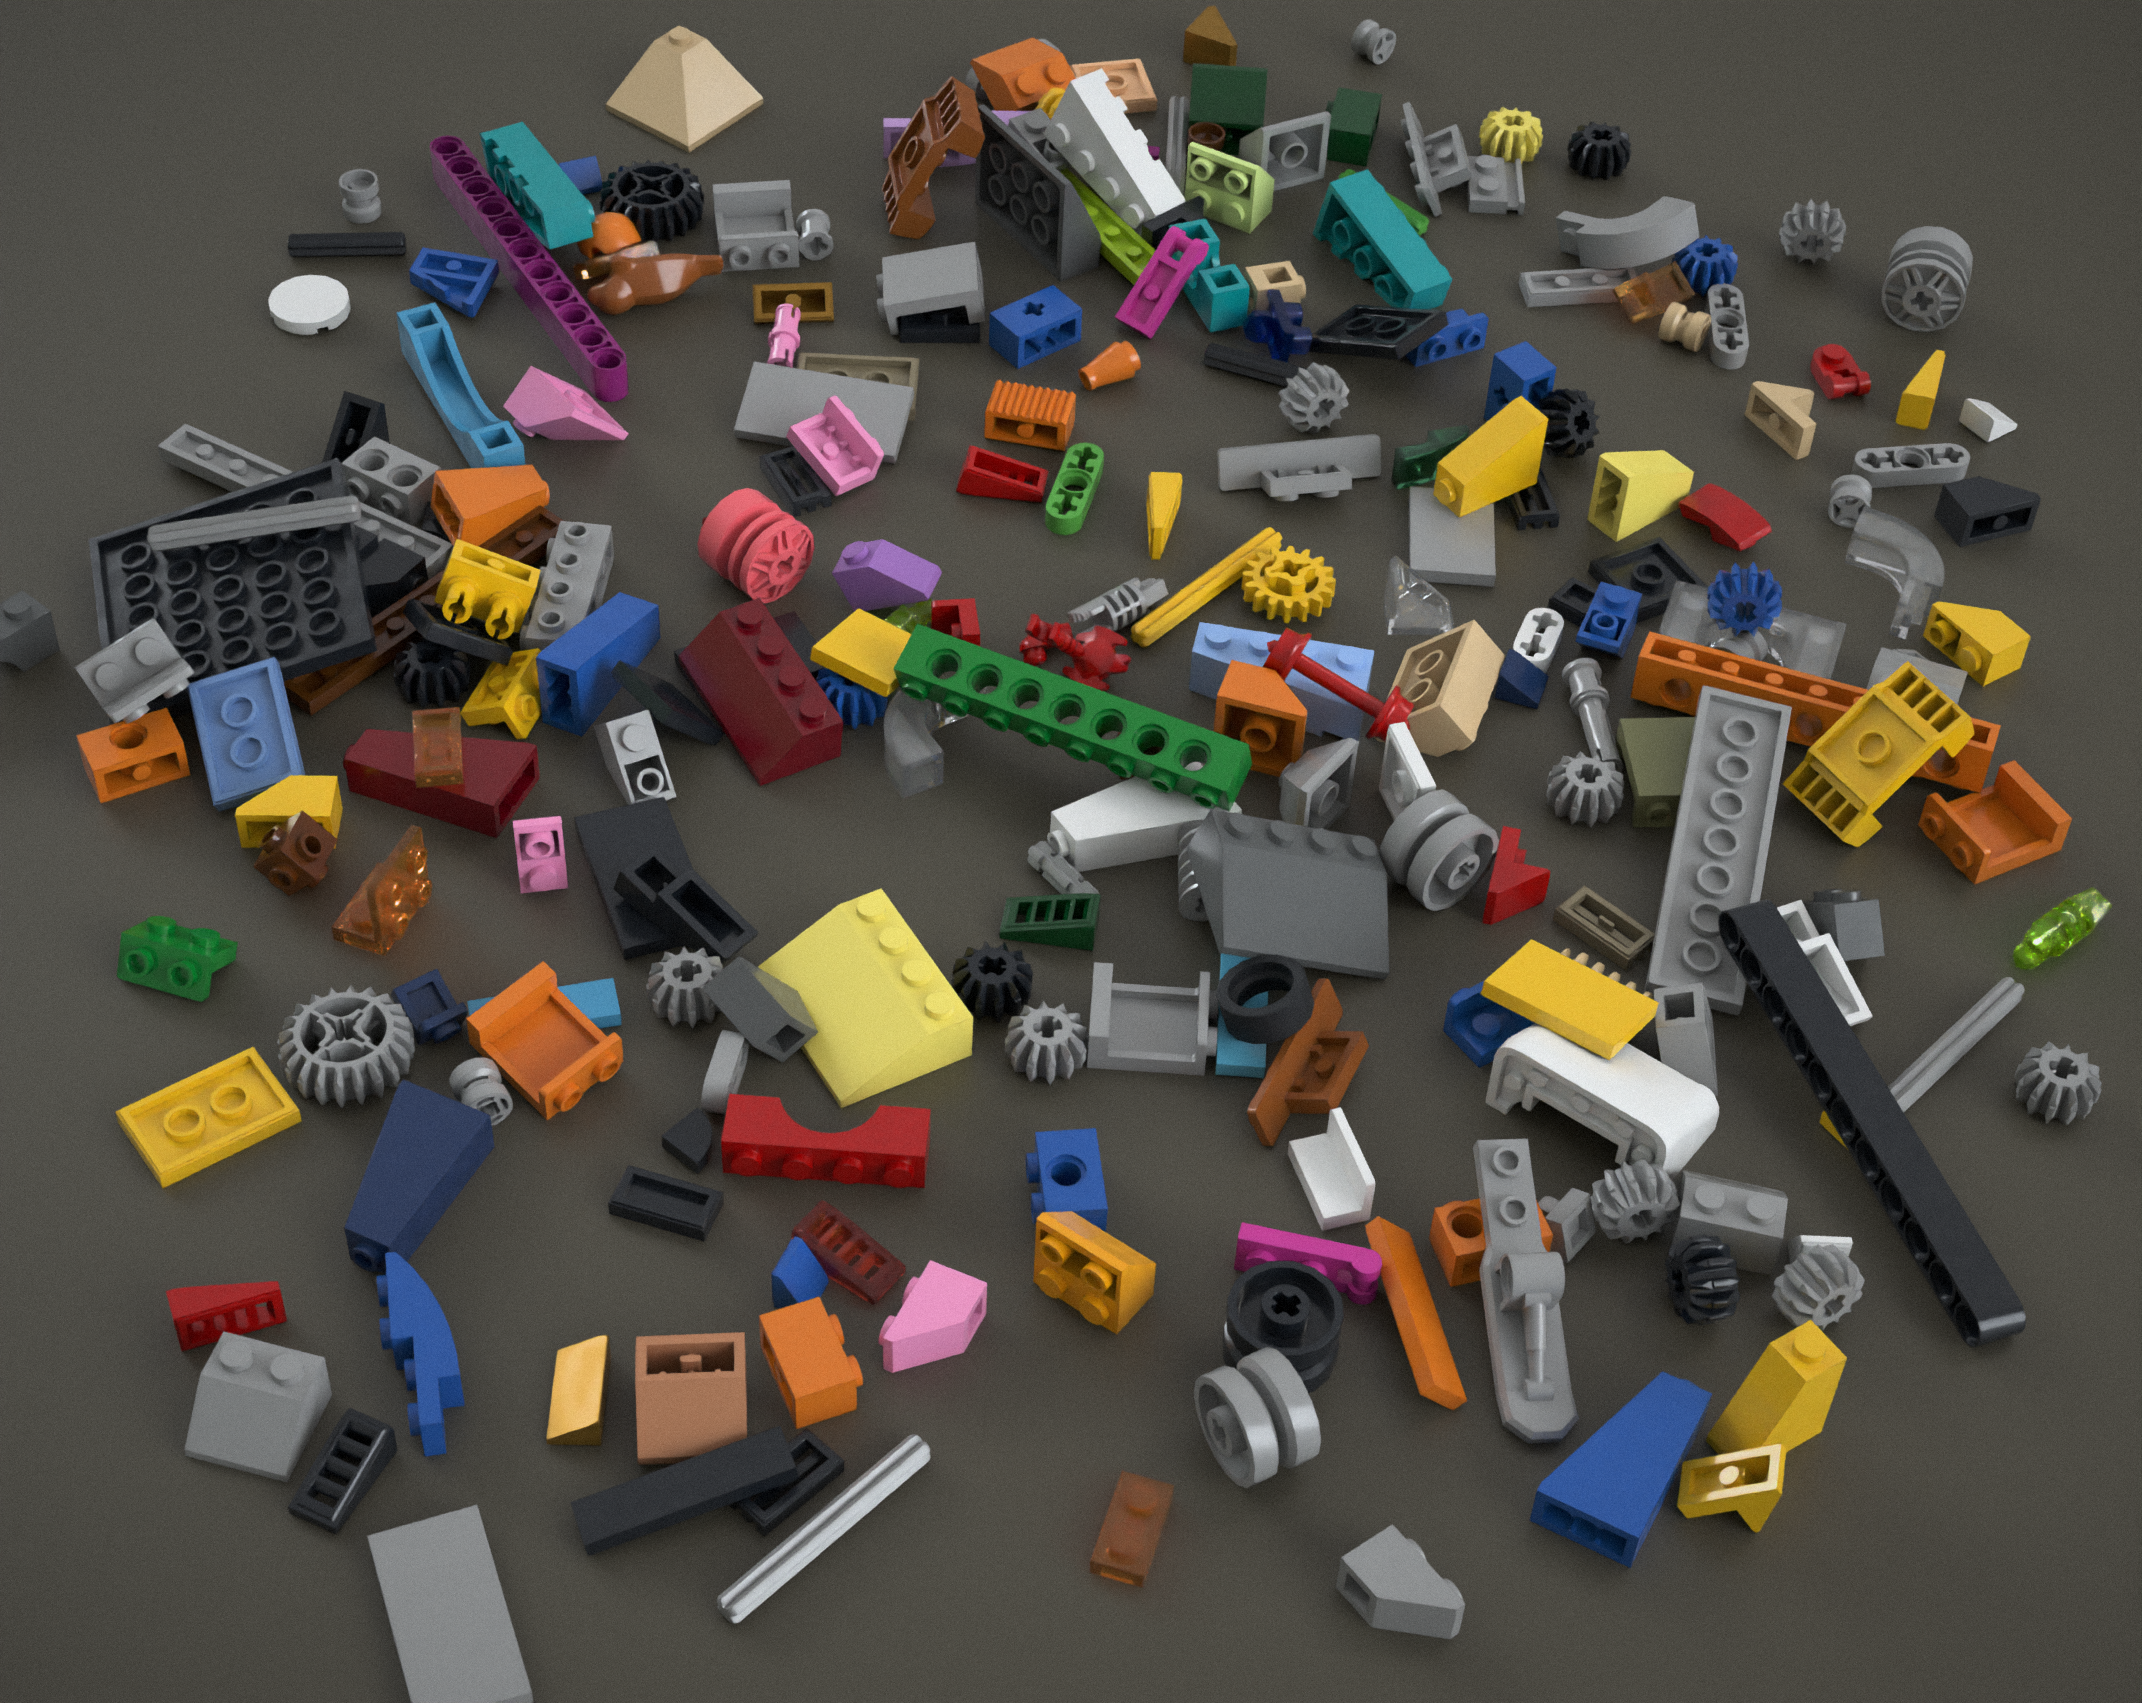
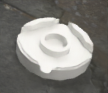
M320 275L298 276L286 280L272 290L268 299L270 314L274 318V323L280 329L300 335L318 334V328L328 326V331L332 330L347 319L351 310L347 288L338 280Z

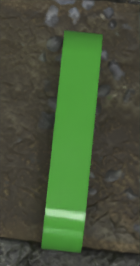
M1077 443L1068 449L1046 503L1045 525L1051 532L1059 535H1070L1082 528L1103 474L1104 452L1099 446L1092 443ZM1083 463H1086L1085 470L1079 469V466H1082ZM1081 486L1084 490L1070 491L1065 489V487ZM1065 507L1071 508V511L1063 515Z

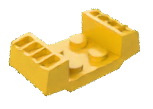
M1907 661L1884 682L1873 685L1808 749L1804 760L1784 781L1783 785L1842 841L1858 848L1883 827L1872 814L1939 748H1942L1953 758L1975 734L1971 717Z

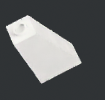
M1193 762L1188 764L1185 769L1196 771L1203 766L1200 762ZM1135 776L1051 811L1050 833L1047 835V840L1057 851L1056 855L1060 854L1078 872L1178 855L1177 834L1180 828L1189 821L1204 820L1211 809L1196 804L1190 796L1176 791H1173V793L1161 792L1152 787L1147 780ZM1235 801L1230 811L1217 806L1214 808V810L1242 814V809Z

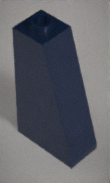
M404 1079L402 1080L393 1097L344 1227L350 1260H353L355 1264L366 1271H378L386 1275L385 1253L397 1252L406 1262L410 1259L493 1150L494 1139L489 1114Z

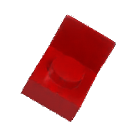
M1507 826L1502 828L1482 923L1495 924L1537 906L1545 900L1550 870L1524 864L1527 850L1518 848L1521 829Z

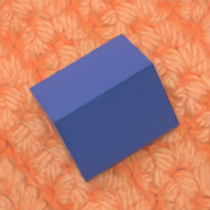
M596 156L558 164L582 195L601 191L602 179Z

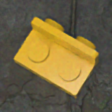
M539 648L513 652L508 666L492 661L460 712L468 726L496 725L505 721L517 740L527 738L542 713L536 657L541 652Z

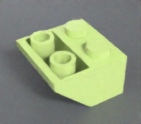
M1191 142L1188 145L1184 195L1186 202L1200 196L1204 199V217L1251 233L1272 211L1275 179L1258 165Z

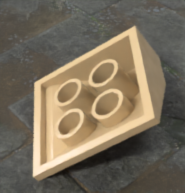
M679 25L654 40L608 100L606 111L689 153L763 104V97L706 38Z

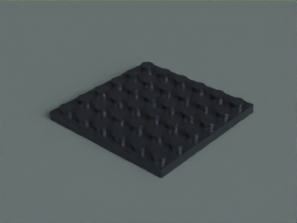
M335 458L89 539L101 650L154 618L180 657L195 672L186 678L189 683L275 657L280 664L283 681H287L377 651L354 522L164 551L152 550L147 539L148 529L152 525L349 496L344 469L339 459ZM187 687L170 698H165L161 694L147 703L150 708L147 713L167 708L171 718L192 712ZM109 718V723H110V725L115 724V723Z

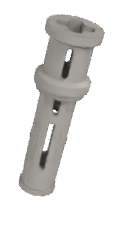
M1580 658L1571 661L1564 667L1562 679L1564 684L1570 688V708L1574 714L1581 718L1591 757L1593 758L1599 753L1600 761L1615 762V770L1620 773L1623 769V762L1620 759L1606 711L1610 699L1607 690L1601 686L1602 670L1600 664L1592 658Z

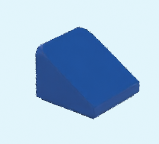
M795 1236L789 1242L771 1273L772 1302H774V1307L780 1309L816 1297L821 1298L828 1285V1276L803 1239Z

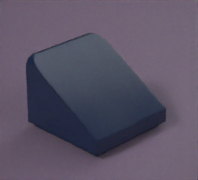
M1509 648L1499 673L1495 698L1538 709L1549 676L1520 653Z

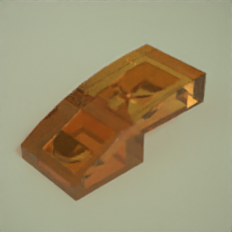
M1676 261L1650 274L1645 272L1612 290L1631 324L1661 314L1667 310L1672 302L1682 304L1690 300L1695 294Z

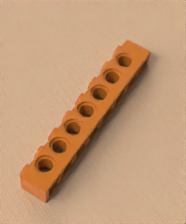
M1649 631L1638 656L1630 698L1644 701L1653 706H1663L1685 712L1695 717L1699 694L1702 686L1705 685L1791 706L1792 710L1786 741L1811 747L1868 690ZM1971 717L1975 734L1959 753L1952 758L1942 748H1939L1912 776L1945 783L1957 789H1967L1981 793L2001 725Z

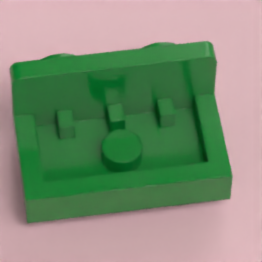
M151 916L147 920L121 933L117 977L119 979L199 1002L209 997L212 973L236 960L238 942L221 938L220 933L212 929H189L176 925V920L170 917Z

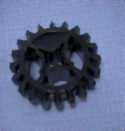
M647 160L646 163L638 164L632 161L630 167L619 166L618 172L609 173L608 180L602 182L601 197L599 198L600 210L602 213H622L627 216L642 239L640 243H643L645 240H654L657 243L659 239L672 241L673 236L683 237L686 235L687 230L696 229V222L702 220L704 192L702 191V185L699 183L698 176L691 175L689 168L680 169L678 163L668 165L665 164L664 160L658 163H651Z

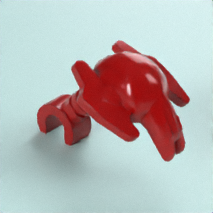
M1031 614L1025 632L1037 640L1055 646V648L1072 657L1074 668L1065 666L1062 670L1071 680L1101 691H1107L1110 686L1102 680H1105L1111 674H1123L1128 671L1131 658L1128 655L1117 654L1115 650L1118 645L1126 646L1128 641L1118 633L1096 625L1090 632L1077 634L1075 640L1061 631L1062 625L1060 623L1049 624L1040 620L1039 615Z

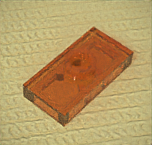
M653 240L640 242L611 254H603L576 263L573 266L576 279H590L605 273L610 275L612 271L610 257L615 255L632 258L660 255L657 243L653 242Z
M459 707L413 711L416 788L464 784Z

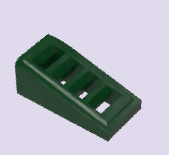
M1077 893L1009 897L1006 899L999 938L1093 951L1100 917L1101 895ZM1017 914L1026 915L1024 923H1016ZM1036 917H1043L1044 921L1035 922Z

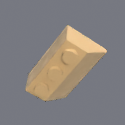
M1475 620L1407 649L1388 694L1389 697L1397 685L1401 688V695L1415 704L1407 720H1409L1410 724L1409 732L1421 753L1439 757L1454 750L1462 751L1469 747L1477 737L1478 727L1483 714L1488 709V701L1494 686L1498 682L1499 673L1506 656ZM1374 737L1377 741L1384 742L1383 740Z

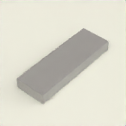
M1633 267L1520 273L1518 283L1527 307L1640 301L1642 287Z

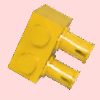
M456 539L439 583L434 602L443 605L442 612L448 621H451L453 613L457 614L456 624L464 623L470 616L486 622L485 628L490 636L493 637L495 630L498 629L497 639H506L513 632L519 633L535 593L541 570Z

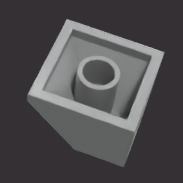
M1326 111L1259 128L1240 139L1238 159L1260 166L1274 178V191L1323 179L1331 115Z
M1347 738L1310 749L1295 764L1291 762L1284 768L1279 778V786L1281 787L1279 808L1283 822L1327 830L1347 810L1351 801L1359 741Z

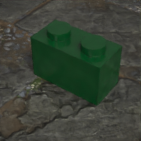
M1338 88L1335 101H1328L1326 111L1331 115L1326 160L1367 167L1379 125L1382 94Z

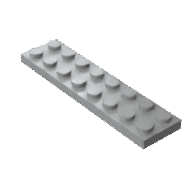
M1705 685L1702 686L1697 703L1644 992L1648 991L1654 994V989L1702 982L1710 1009L1739 1015L1743 1006L1747 981L1721 939L1718 919L1721 911L1760 901L1792 710L1791 706Z

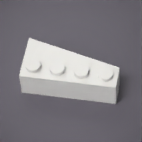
M1101 68L1070 81L1043 135L1108 206L1141 236L1143 223L1185 203L1186 200L1160 159L1154 161L1148 152L1147 138L1141 129L1135 131L1124 114L1127 110L1126 105L1120 96L1113 97L1105 84L1109 79Z

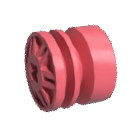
M750 488L734 491L723 498L709 513L701 528L698 539L699 557L708 567L724 579L730 580L737 589L744 591L752 600L760 598L764 604L779 599L798 584L811 563L815 549L814 536L806 525L795 520L791 514L781 511L776 503L758 490Z

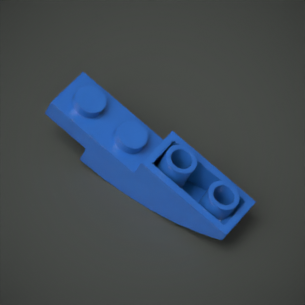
M397 1252L385 1253L386 1275L377 1276L380 1307L389 1306V1317L379 1319L382 1349H393L396 1370L405 1369L407 1391L417 1390V1402L407 1404L410 1435H421L425 1457L447 1454L443 1409L465 1406L457 1351L451 1330L440 1304L415 1269Z

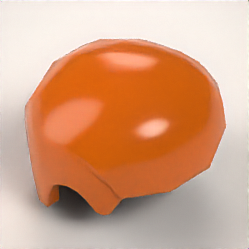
M604 212L596 215L595 221L591 223L594 237L578 241L577 246L582 255H586L591 259L594 254L600 251L604 254H611L637 244L642 239L627 216L622 213Z

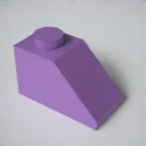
M881 539L870 542L856 541L846 546L832 574L852 609L856 611L859 608L863 611L929 600L942 572L939 566Z

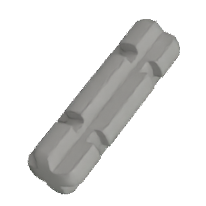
M1040 841L1035 846L1032 845L1029 848L1028 862L1038 872H1043L1042 876L1061 894H1099V891L1088 881H1083L1084 877L1060 854L1056 855L1057 851L1046 841Z

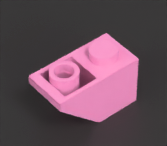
M561 816L513 820L521 893L568 888Z
M930 1260L920 1278L913 1277L909 1281L902 1299L903 1306L897 1316L890 1315L883 1324L878 1340L879 1345L883 1346V1369L894 1373L964 1353L986 1315L987 1282Z

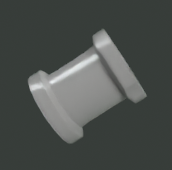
M819 209L803 211L796 220V230L801 236L799 239V251L805 258L810 260H821L825 256L830 255L833 250V238L828 234L831 229L830 218L824 211Z

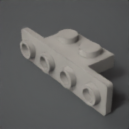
M1407 102L1403 104L1405 118L1400 120L1408 140L1405 141V145L1412 160L1410 167L1417 182V185H1415L1416 193L1422 206L1429 205L1436 217L1442 214L1438 192L1457 187L1463 182L1472 179L1463 137L1457 123L1424 137L1423 128L1411 103Z
M1369 434L1221 448L1217 451L1218 486L1222 491L1261 487L1270 497H1274L1276 501H1294L1299 499V494L1314 493L1316 497H1335L1339 495V490L1352 489V479L1374 477L1381 474V440L1378 435Z

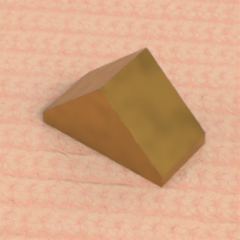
M1215 5L1208 6L1185 30L1183 62L1192 65L1193 63L1236 66L1238 45Z

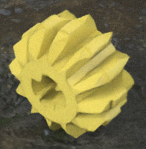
M1501 107L1499 112L1490 111L1488 117L1483 119L1479 138L1482 154L1504 158L1505 163H1514L1515 158H1519L1522 164L1523 161H1533L1535 154L1539 152V147L1542 146L1543 135L1540 119L1531 117L1530 111L1521 112L1517 110V107L1514 110Z

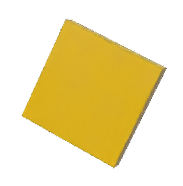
M858 608L812 647L810 660L883 697H887L900 686L893 668L911 634Z

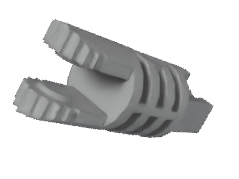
M1133 578L1066 614L1069 623L1083 622L1091 617L1094 626L1081 633L1092 631L1096 625L1115 632L1150 613L1149 606L1167 596L1168 591L1163 579L1148 578L1140 582L1139 578Z

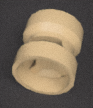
M1672 302L1663 316L1658 337L1670 343L1677 340L1683 344L1685 349L1697 352L1707 337L1711 325V315L1701 311L1696 313L1688 312L1685 305Z

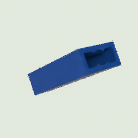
M619 592L537 655L536 663L542 721L544 724L581 737L586 733L622 687L610 673L618 661L621 660L637 668L661 638L659 605Z
M1662 1371L1541 1482L1536 1492L1529 1521L1631 1568L1682 1467L1683 1461H1685L1704 1423L1712 1393L1699 1388L1691 1381L1676 1378Z

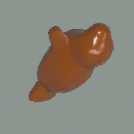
M662 254L637 258L615 255L610 257L612 271L609 277L603 279V282L590 287L587 296L591 304L609 315L622 314L634 305L662 304L683 294L700 277L720 274L724 267L723 259L720 255Z

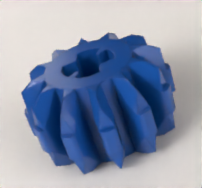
M1705 235L1703 238L1696 239L1690 245L1674 254L1670 265L1671 276L1675 278L1676 286L1686 287L1687 293L1698 292L1703 297L1713 285H1731L1738 267V256L1733 253V246L1722 244L1721 238L1712 240Z
M1735 562L1731 568V573L1719 570L1716 575V582H1710V586L1707 589V599H1709L1707 611L1710 614V618L1716 619L1719 630L1732 627L1735 637L1741 630H1748L1754 637L1758 631V626L1770 630L1773 618L1779 617L1782 610V600H1780L1782 598V588L1779 585V581L1773 580V574H1771L1770 569L1757 572V566L1754 562L1748 569H1741Z
M827 668L819 670L816 681L842 718L843 725H851L856 730L860 723L873 726L876 718L884 717L890 695L883 697Z

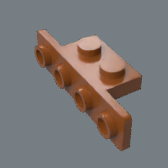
M1318 979L1311 991L1314 1000L1311 1018L1302 1029L1285 1039L1276 1058L1269 1066L1256 1095L1249 1104L1247 1110L1249 1122L1254 1127L1263 1146H1274L1291 1113L1330 1114L1331 1109L1337 1108L1369 1047L1363 1031H1334L1343 1015V1009L1329 979Z

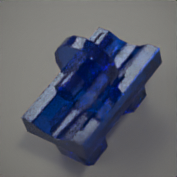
M1268 289L1267 298L1269 306L1267 310H1254L1243 322V331L1246 338L1251 342L1267 343L1272 359L1287 362L1290 354L1307 355L1313 335L1310 327H1301L1303 321L1301 304L1284 302L1280 290Z

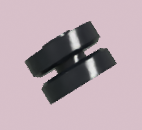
M1269 1261L1248 1269L1235 1280L1227 1299L1226 1323L1224 1325L1222 1341L1223 1360L1226 1365L1237 1369V1363L1243 1357L1265 1347L1277 1349L1289 1360L1299 1374L1308 1393L1316 1391L1331 1376L1337 1361L1339 1337L1342 1332L1344 1319L1343 1302L1333 1282L1317 1269L1295 1261Z

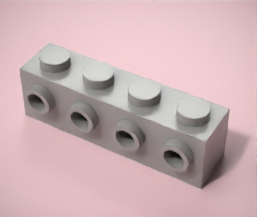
M560 521L556 537L549 538L546 553L547 567H540L541 571L538 579L539 593L538 596L533 595L529 605L530 623L529 625H523L521 628V651L536 648L542 651L601 606L614 561L612 526Z

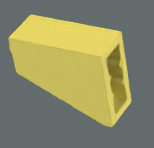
M1665 450L1605 452L1599 456L1587 520L1615 542H1618L1680 508L1679 502L1689 496L1694 472Z

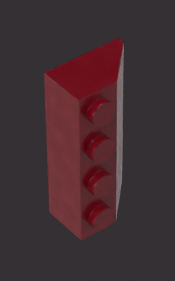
M760 598L720 611L679 655L678 662L759 786L841 756L842 718Z

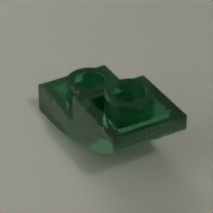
M1467 424L1428 431L1426 443L1395 448L1391 481L1396 490L1410 488V486L1414 487L1435 480L1438 462L1468 438L1470 429Z

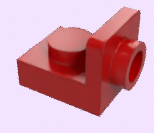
M975 598L932 601L930 628L980 646V628Z

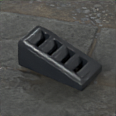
M348 1408L333 1429L288 1506L289 1513L337 1534L398 1451L393 1428L377 1419ZM347 1456L360 1462V1464L356 1467L343 1461V1459ZM333 1475L348 1482V1485L344 1487L328 1479ZM318 1493H321L338 1502L333 1508L314 1498Z

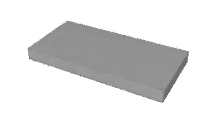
M754 361L734 427L735 437L792 447V443L786 437L790 426L822 413L827 399L836 395L853 412L855 418L867 433L877 440L884 452L881 462L896 464L914 398L913 387Z
M478 1505L368 1535L371 1555L410 1702L533 1703L532 1690Z

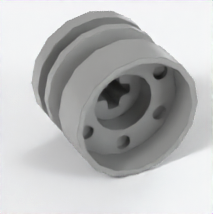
M1934 226L1915 228L1898 238L1891 250L1888 269L1882 285L1881 302L1886 314L1896 324L1912 331H1935L1943 329L1954 322L1963 310L1967 286L1969 285L1972 272L1973 256L1968 244L1957 233L1943 227Z

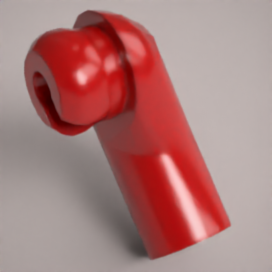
M1062 623L1061 631L1073 638L1069 623ZM1028 635L1020 642L1019 653L1023 654L1024 663L1037 666L1047 660V654L1044 649L1054 648L1055 646Z

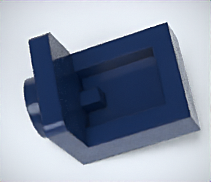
M438 969L394 988L391 993L395 1004H401L402 1009L406 1012V1017L412 1023L414 1038L418 1045L431 1039L434 1040L435 1044L442 1043L451 1039L462 1030L460 1026L467 1016L468 1009L464 1002L457 1005Z

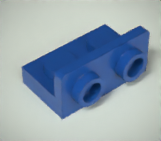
M1463 309L1449 311L1446 313L1449 325L1407 353L1406 357L1415 367L1482 349L1485 345L1489 318L1484 313L1469 316Z
M1484 981L1471 988H1462L1452 995L1447 1004L1443 1031L1479 1068L1494 1060L1496 1051L1509 1037L1535 1024V1022L1481 995Z

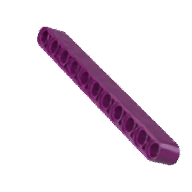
M450 135L440 136L432 140L429 147L434 182L492 259L498 260L500 271L581 380L598 400L615 402L625 398L629 391L627 357L624 351L463 140Z

